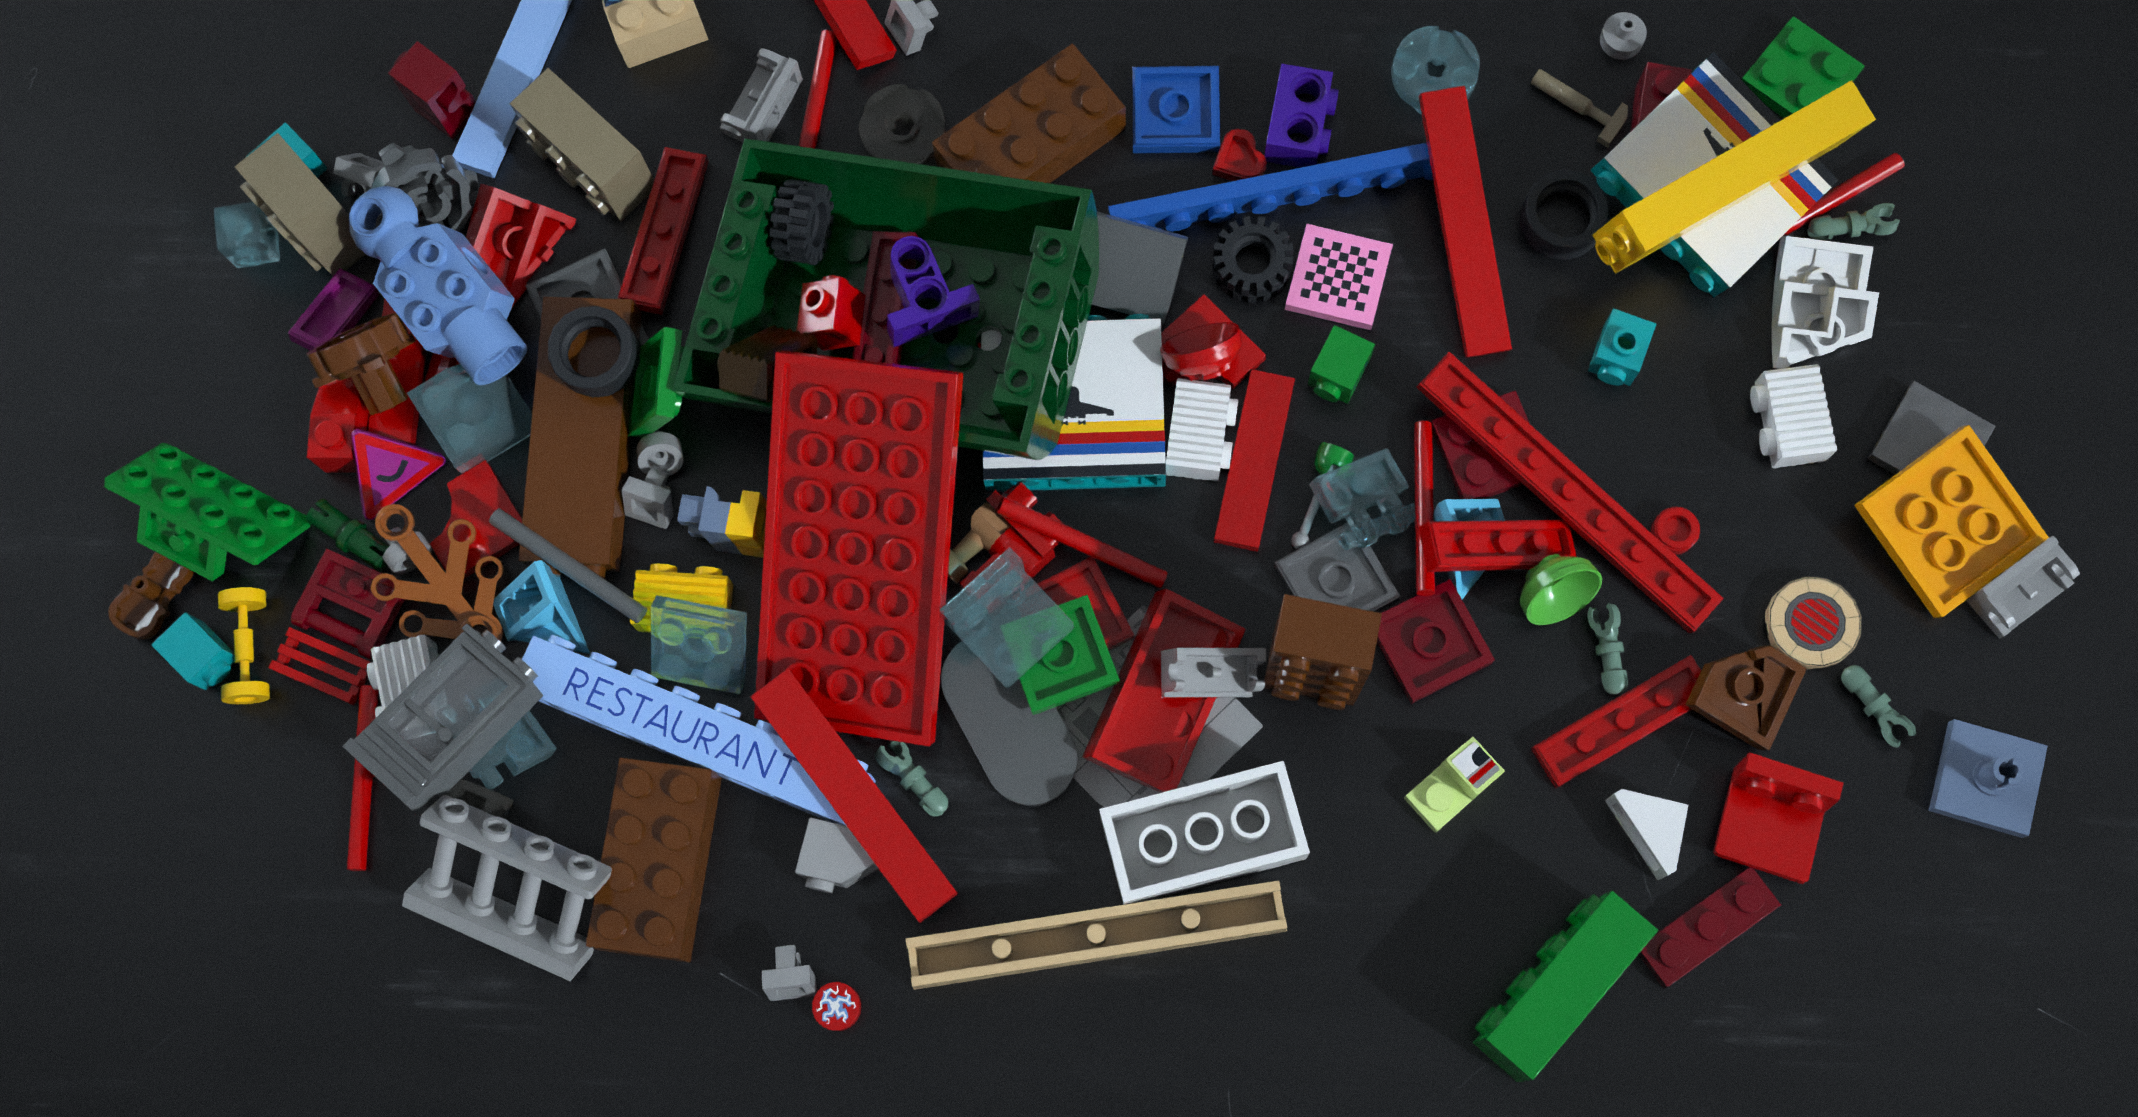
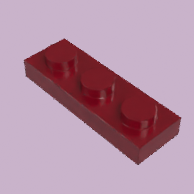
M1747 867L1658 931L1638 955L1663 989L1668 988L1780 907L1781 904L1754 868Z

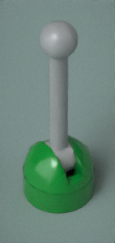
M1320 443L1315 455L1314 465L1321 479L1300 531L1296 532L1291 538L1294 548L1300 549L1309 544L1308 533L1329 481L1341 478L1350 468L1354 455L1348 450L1331 443Z

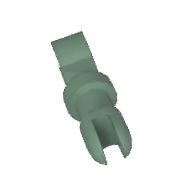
M1882 203L1874 206L1873 209L1865 211L1863 214H1859L1857 210L1847 211L1844 217L1831 218L1830 215L1816 217L1810 221L1807 233L1811 239L1823 241L1832 240L1833 236L1847 234L1849 238L1859 237L1862 231L1874 233L1875 235H1889L1897 230L1900 220L1895 219L1891 222L1881 220L1880 217L1882 216L1890 217L1895 207L1891 203Z
M1608 603L1606 608L1609 611V619L1603 625L1598 618L1600 610L1589 607L1587 612L1588 622L1599 640V645L1595 646L1596 656H1601L1604 672L1601 673L1603 687L1610 694H1622L1628 687L1626 670L1622 668L1620 653L1624 652L1623 642H1618L1617 639L1618 627L1621 623L1620 611L1615 604Z
M1851 665L1845 668L1841 675L1844 686L1851 694L1855 692L1866 707L1863 711L1868 717L1872 714L1882 728L1881 733L1887 743L1896 748L1900 746L1901 741L1894 738L1891 731L1892 727L1896 724L1903 725L1907 729L1909 736L1916 734L1914 724L1906 716L1900 715L1888 704L1891 699L1886 693L1881 695L1870 682L1872 678L1862 667Z
M889 741L888 748L894 751L896 757L889 755L885 750V746L880 745L874 753L877 763L885 770L900 776L902 779L900 785L905 790L911 789L921 800L919 805L927 814L934 817L942 815L948 808V799L939 787L934 788L924 777L927 772L920 765L914 766L907 745L904 742Z

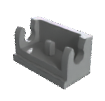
M761 48L757 54L759 58L756 62L757 66L730 114L724 113L720 120L722 122L720 126L721 132L741 142H744V138L769 142L803 81L796 60L790 57L788 59L773 51Z
M2054 536L2042 542L1966 599L1999 639L2073 585L2074 582L2072 580L2080 575L2077 566L2058 545L2059 542Z
M1173 648L1161 651L1162 697H1252V692L1262 691L1265 686V681L1258 680L1257 667L1266 662V648Z

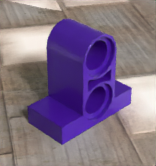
M915 236L903 237L896 241L891 250L890 274L904 309L887 315V333L893 347L978 317L980 298L973 284L949 292L932 250L926 241ZM905 259H916L922 265L917 269L910 270L901 266L900 263ZM924 298H931L937 301L939 306L927 310L918 306L917 302Z

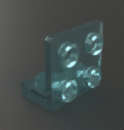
M1010 547L940 609L947 626L1005 687L1013 685L1074 629L1073 621L1025 572L1023 560Z

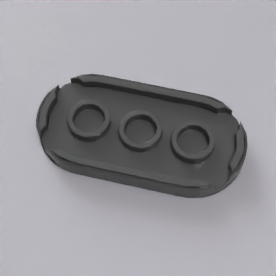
M983 633L968 637L958 643L948 654L941 673L942 690L949 707L990 783L1003 798L1016 804L1037 807L1055 801L1067 791L1076 773L1077 766L1075 743L1056 707L1032 715L1004 636Z

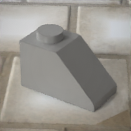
M809 818L795 870L797 875L807 879L805 887L832 893L834 886L848 888L879 869L847 826Z

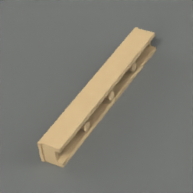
M1272 881L906 938L912 987L916 990L1287 932L1280 882Z

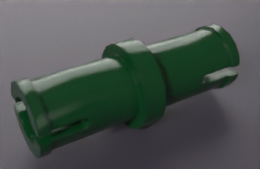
M324 498L315 503L320 508L319 512L313 507L310 508L306 515V522L314 525L335 540V545L344 553L352 552L380 573L387 568V565L382 562L384 561L383 555L389 545L367 531V525L358 518L350 519L330 505Z

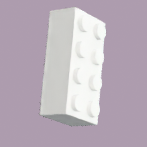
M1284 761L1099 809L1123 905L1150 901L1305 860L1310 854Z

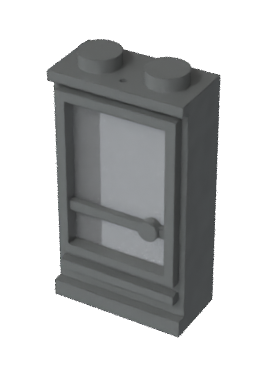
M467 623L462 627L463 632L354 740L350 738L342 746L420 819L421 815L442 795H446L544 696L533 683L538 675L519 657L513 662L508 660L502 654L506 647L491 632L485 630L480 635Z

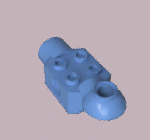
M391 186L376 187L359 196L349 213L350 234L361 251L367 256L380 260L373 284L426 351L449 358L455 357L477 385L490 384L511 372L522 361L527 352V345L507 321L515 298L462 233L439 223L418 227V210L412 198L399 188ZM382 213V221L376 228L377 217Z

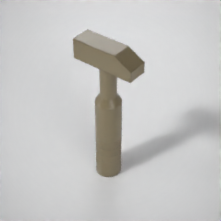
M1542 69L1538 70L1531 81L1533 86L1557 99L1580 115H1588L1605 125V128L1598 136L1597 142L1609 148L1627 121L1628 106L1623 102L1614 115L1610 116L1595 107L1589 98L1565 85Z

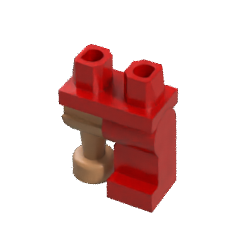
M1022 482L1017 483L1002 495L995 490L986 499L987 502L975 510L971 518V530L953 550H950L948 576L956 584L968 573V568L965 565L966 562L983 549L991 555L976 572L972 571L960 582L964 593L991 620L1012 601V596L1020 593L1042 568L1055 558L1054 548L1059 543L1050 537L996 513L997 506L1003 496L1029 508H1032L1038 502L1034 494ZM1049 511L1046 516L1061 522L1052 512Z

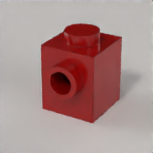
M829 275L824 276L822 281L803 283L797 330L801 334L806 332L809 336L814 334L818 339L817 347L821 350L860 345L866 295L851 286L847 279L840 276Z

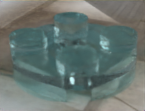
M1426 26L1414 30L1401 41L1391 66L1392 82L1399 96L1407 104L1413 106L1419 114H1421L1418 96L1421 93L1465 86L1468 100L1474 91L1478 81L1480 58L1475 46L1464 34L1453 30L1452 33L1438 30L1439 26ZM1432 61L1435 66L1443 64L1446 68L1443 70L1442 77L1427 74V63Z

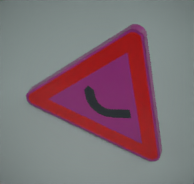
M361 429L354 430L351 433L362 513L365 519L373 520L383 507L394 504L443 466L446 461L445 457L441 453Z

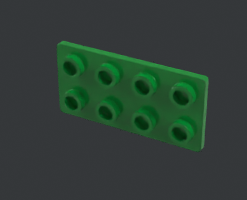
M161 443L105 477L104 481L106 489L140 506L137 532L138 543L210 581H214L224 574L227 552L252 565H258L310 528V524L306 522L305 514L167 443Z

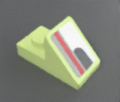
M1472 737L1448 756L1439 767L1411 790L1404 799L1436 833L1502 775L1505 770Z

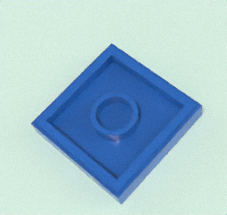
M1219 66L1132 67L1133 153L1219 152Z

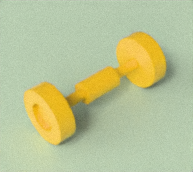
M239 587L225 589L218 593L219 609L238 612V629L234 630L235 663H240V681L221 686V701L224 703L253 704L270 699L269 684L261 681H250L249 663L254 662L253 629L248 628L247 611L260 610L266 607V591L263 589Z

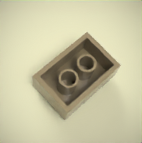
M549 68L509 103L519 118L514 124L528 139L526 140L527 145L542 160L545 161L549 157L558 166L555 170L571 187L575 188L579 185L587 193L585 198L601 215L604 216L609 211L621 222L650 195L654 178L640 151Z
M276 133L235 166L246 180L240 188L264 212L277 231L289 241L316 271L324 266L334 276L339 268L346 271L366 255L356 246L350 234L349 214L279 133Z

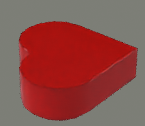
M1234 129L1225 135L1213 166L1212 175L1230 181L1265 175L1267 165L1265 156L1255 149V138L1249 131Z

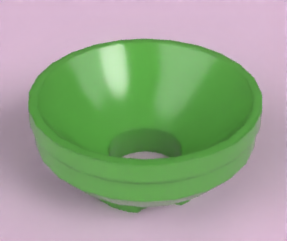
M1559 554L1547 556L1527 572L1526 582L1521 592L1520 605L1524 615L1532 624L1549 625L1573 616L1593 600L1601 588L1602 576L1598 569L1587 559L1574 556H1560Z

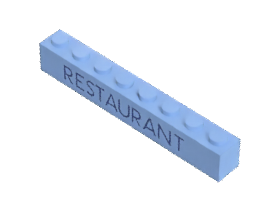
M550 635L548 641L536 636L532 637L522 660L538 675L533 683L544 695L538 702L695 767L712 769L724 779L818 818L846 826L770 723L758 720L756 727L740 721L742 713L731 707L716 703L714 709L699 704L700 696L687 689L674 686L673 691L670 692L657 687L659 679L634 668L630 675L615 669L616 661L593 651L589 658L574 652L575 644L558 636ZM858 760L864 770L867 771L869 765ZM867 773L875 783L876 780L873 778V776Z

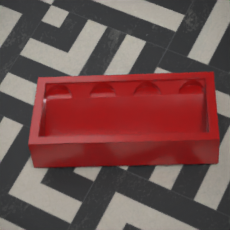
M1168 589L1156 591L1119 672L1120 684L1113 686L1082 758L1161 793L1177 789L1216 697H1162L1161 651L1173 648H1238L1246 629Z

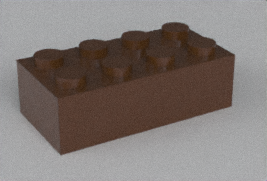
M1072 43L931 142L935 162L938 167L1051 183L1126 130V107Z
M1284 594L1272 637L1264 678V688L1272 689V696L1285 700L1296 701L1299 700V695L1317 698V704L1325 708L1343 710L1345 709V704L1354 706L1372 670L1382 613Z
M619 758L601 863L610 866L612 872L608 881L594 896L586 941L587 947L600 951L691 962L722 780L712 769Z

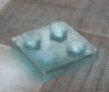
M656 595L651 605V675L659 679L741 694L745 685L747 613Z

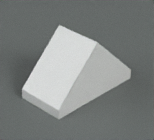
M1621 789L1605 799V802L1656 879L1660 880L1675 872L1688 805Z

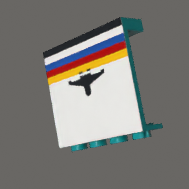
M1713 52L1590 171L1597 177V183L1605 193L1615 196L1628 208L1781 120ZM1817 158L1660 249L1670 259L1677 260L1690 273V279L1697 288L1703 292H1708L1714 298L1730 288L1838 179Z
M1132 314L1125 317V320H1107L1103 316H1089L1058 444L1047 457L1041 460L983 451V481L986 492L995 490L1007 491L1019 482H1022L1029 490L1166 486L1163 372L1160 347L1162 346L1161 318L1151 319L1145 314ZM995 330L983 332L981 334V349L991 351L997 348L1001 342V333Z

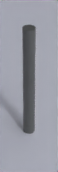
M498 508L493 512L489 519V524L635 623H639L644 618L647 608L502 509Z

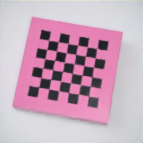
M1306 224L1285 310L1371 330L1393 244Z

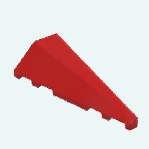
M480 184L466 239L515 298L513 307L527 289L525 285H527L528 280L542 262L549 260L554 253L552 248L566 230L573 228L576 218L498 188ZM433 353L423 386L422 396L438 402L443 401L446 397L444 392L459 372L465 371L455 357L449 358Z

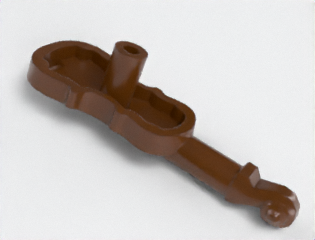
M157 552L153 554L149 564L143 567V576L135 577L131 585L124 584L123 591L113 600L108 610L109 618L114 626L140 640L149 639L157 634L164 619L170 616L168 611L169 602L176 594L181 593L182 587L191 580L194 574L188 568Z

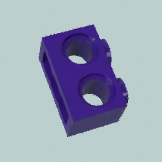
M1281 64L1266 142V162L1302 168L1316 165L1318 155L1327 156L1332 130L1323 128L1325 115L1334 116L1339 90L1331 89L1333 72ZM1306 93L1314 96L1316 100L1307 103L1300 101L1296 96ZM1293 133H1302L1309 140L1298 143L1291 140L1289 136Z

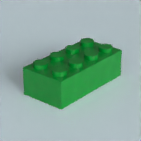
M1610 891L1600 897L1592 894L1587 900L1584 898L1566 918L1572 924L1567 932L1562 930L1557 936L1553 934L1537 952L1536 956L1541 960L1540 964L1535 969L1531 967L1527 972L1523 970L1508 986L1505 992L1511 998L1504 1006L1499 1004L1496 1008L1491 1007L1476 1024L1475 1029L1480 1035L1474 1040L1473 1044L1516 1082L1532 1081L1658 932L1656 927L1615 892Z

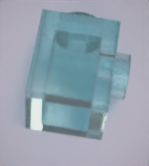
M253 202L214 208L217 249L237 268L252 267L280 261L278 231L267 219L264 212Z

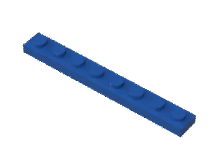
M1426 142L1108 206L1109 215L1158 229L1166 228L1167 231L1173 232L1186 229L1195 222L1209 220L1212 223H1220L1230 220L1235 214L1250 211L1254 214H1265L1275 210L1280 205L1295 203L1299 206H1305L1317 202L1324 196L1338 194L1340 197H1350L1361 193L1364 188L1379 185L1386 189L1395 188L1404 184L1409 179L1424 177L1426 180H1433Z

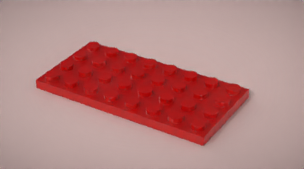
M783 350L775 353L756 692L786 669H789L836 732L929 747L935 742L963 372ZM755 704L754 718L767 720Z

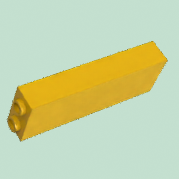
M1851 80L1621 211L1592 235L1596 241L1595 248L1597 254L1606 265L1612 267L1616 274L1838 147L1876 119Z

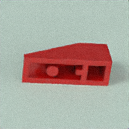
M351 377L339 381L335 380L320 386L310 414L307 458L325 473H357L351 433L356 429L368 431L370 413Z

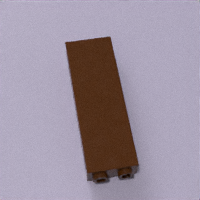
M543 297L522 524L602 578H605L606 572H620L625 520L622 488L628 479L632 436H628L633 378L623 389L610 396L592 398L576 393L555 374L548 360V341L553 327L565 314L579 307L599 306L613 310L625 320L633 330L638 342H640L642 312L632 299ZM603 327L589 328L580 333L572 342L568 352L569 362L572 368L580 375L597 377L609 371L617 362L620 354V343L616 335L609 329ZM520 545L519 561L529 567L534 561L542 560ZM545 562L548 566H550L552 573L554 575H556L557 577L561 576V572Z

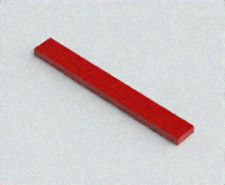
M1448 352L1416 387L1689 634L1695 632L1724 599L1453 354Z

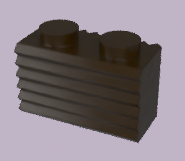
M773 325L723 349L719 353L717 360L719 388L724 392L769 403L771 399L773 400L775 353L783 350L817 355V337L814 334L809 336L806 332L801 334L799 330L793 332L791 328L785 330L783 326L777 328L776 325Z

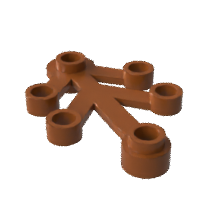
M390 504L383 507L375 519L378 533L387 540L398 541L430 584L398 580L392 574L382 573L372 580V594L382 601L401 598L443 604L449 608L458 620L427 618L421 611L410 610L405 612L399 620L401 632L407 637L430 635L456 639L463 632L462 627L466 623L472 628L477 624H482L501 642L503 637L502 625L492 614L497 581L502 578L504 573L502 562L493 556H485L477 562L475 572L480 581L474 610L462 595L469 545L476 538L475 526L468 520L458 519L448 527L447 535L451 542L445 573L413 531L415 520L410 510L398 504ZM395 514L401 515L405 521L404 528L399 532H392L387 525L388 519ZM460 524L467 525L471 530L470 538L464 542L457 541L453 536L455 527ZM486 561H493L498 566V574L494 578H485L481 573V566ZM384 578L392 580L395 586L393 593L388 596L381 595L377 590L378 582ZM411 615L419 616L423 622L421 630L416 633L409 632L405 627V621Z

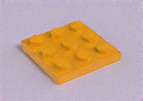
M1970 425L1961 426L1854 505L1933 618L1944 617L2049 538Z

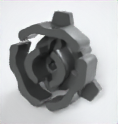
M393 142L379 151L384 167L379 171L372 183V188L391 186L399 188L409 195L418 210V221L420 217L424 219V222H419L418 227L436 223L444 226L442 220L447 217L451 229L455 231L463 230L472 214L469 193L478 190V180L475 171L464 170L452 155L442 157L441 161L443 164H441L437 153L432 148L418 150L412 145L401 148ZM456 199L455 205L452 207L450 200ZM382 213L378 216V220L380 223L383 218Z

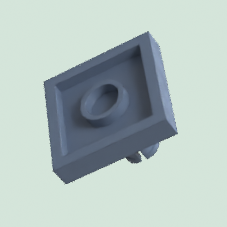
M1953 719L1949 721L1929 811L2020 838L2029 836L2048 746Z

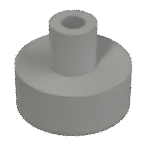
M1616 13L1609 17L1604 24L1600 34L1601 47L1612 58L1620 60L1632 58L1639 53L1647 35L1646 26L1638 16L1632 13Z
M660 430L643 437L637 445L638 466L641 471L647 475L650 469L654 468L668 473L669 476L676 473L683 464L682 445L679 439L670 433Z
M396 527L391 529V531L399 532L401 531V529L399 527ZM415 532L419 539L422 541V543L425 545V547L428 549V551L431 553L432 546L429 544V542L425 539L421 532ZM385 539L390 546L385 551L383 560L395 575H403L417 568L398 541Z

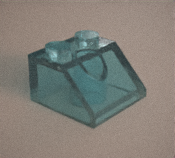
M459 364L443 370L407 392V395L454 468L462 474L484 460L489 462L530 436L532 412L508 375L490 384L477 385Z

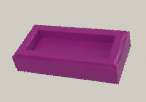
M339 268L288 331L290 340L311 351L317 345L354 328L380 295L378 289L367 281Z

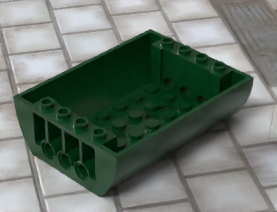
M744 138L673 391L686 399L772 414V399L768 403L721 391L719 388V373L717 371L719 353L723 349L773 325H776L777 328L783 326L785 330L791 328L793 332L797 331L803 283L822 281L824 276L834 275L847 279L851 286L863 293L873 231L916 232L918 237L926 241L931 248L949 292L973 284L980 298L978 317L954 325L959 328V333L954 341L948 344L937 342L938 332L903 344L900 365L963 372L958 447L1032 460H1041L1047 457L1058 444L1099 276V228L1092 190ZM793 179L824 184L828 186V190H831L832 197L830 201H833L834 204L831 215H834L833 223L830 224L829 230L832 231L831 238L826 240L828 248L826 252H823L822 260L818 261L816 265L779 260L774 256L775 250L771 248L770 243L774 239V237H770V229L774 223L770 221L771 213H775L776 208L773 204L775 198H779L778 190L781 186L784 187L786 180ZM917 260L915 269L919 268L922 265ZM924 298L917 302L918 306L927 310L939 306V303L931 298ZM995 330L1001 333V342L997 348L991 351H984L978 347L983 332ZM854 346L830 350H821L817 347V355L849 359L853 357Z

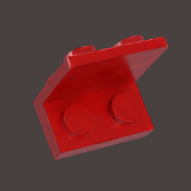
M1749 752L1733 769L1713 849L1714 855L1804 884L1810 877L1824 813L1840 800L1843 782Z

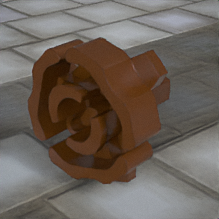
M396 312L360 324L330 338L306 353L317 374L312 379L315 388L335 380L339 381L351 377L370 415L386 411L408 398L389 359L396 356L401 349L414 343L415 339L412 333H408L403 321Z

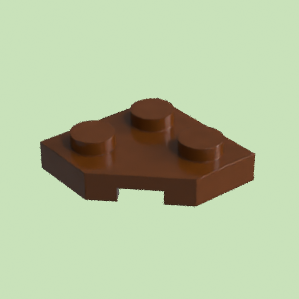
M1759 646L1704 664L1685 705L1757 750H1770L1807 668L1772 646Z

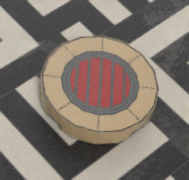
M1804 577L1789 582L1772 597L1765 612V624L1767 623V631L1769 633L1767 637L1770 645L1807 669L1826 668L1836 665L1854 650L1861 635V615L1855 600L1842 586L1825 578Z

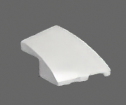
M1782 236L1780 238L1772 305L1773 368L1790 367L1789 365L1814 356H1822L1835 351L1839 347L1872 338L1879 292L1866 291L1873 253L1872 246Z

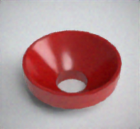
M1219 322L1183 331L1162 344L1160 347L1161 356L1168 368L1187 376L1190 381L1209 380L1218 377L1224 371L1231 368V362L1235 359L1242 346L1240 327L1236 323Z

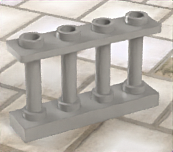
M442 795L421 815L420 826L439 834L432 869L428 868L405 891L402 907L571 981L591 958L594 950L586 946L587 937L576 933L584 899H592L610 878L612 868L588 855L580 854L557 844L547 837L539 836L516 826L504 818L493 816L468 805L463 800ZM457 842L481 852L474 887L450 877ZM499 861L524 871L516 906L492 895ZM542 880L567 890L559 925L534 914Z

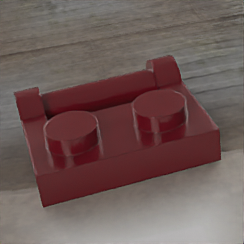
M326 548L292 612L291 623L304 630L311 627L357 648L359 655L373 660L371 648L380 647L385 644V637L405 599L394 598L390 601L377 599L371 592V583L377 575L382 573ZM388 578L381 579L377 585L378 592L383 596L392 594L395 588L393 581ZM324 598L372 620L366 632L318 611V606Z

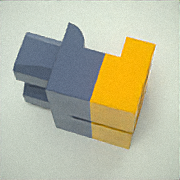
M709 486L706 487L705 497L682 495L678 522L681 525L688 526V533L692 537L705 538L716 551L764 557L767 501L760 492L742 490L740 503L724 502L717 492Z

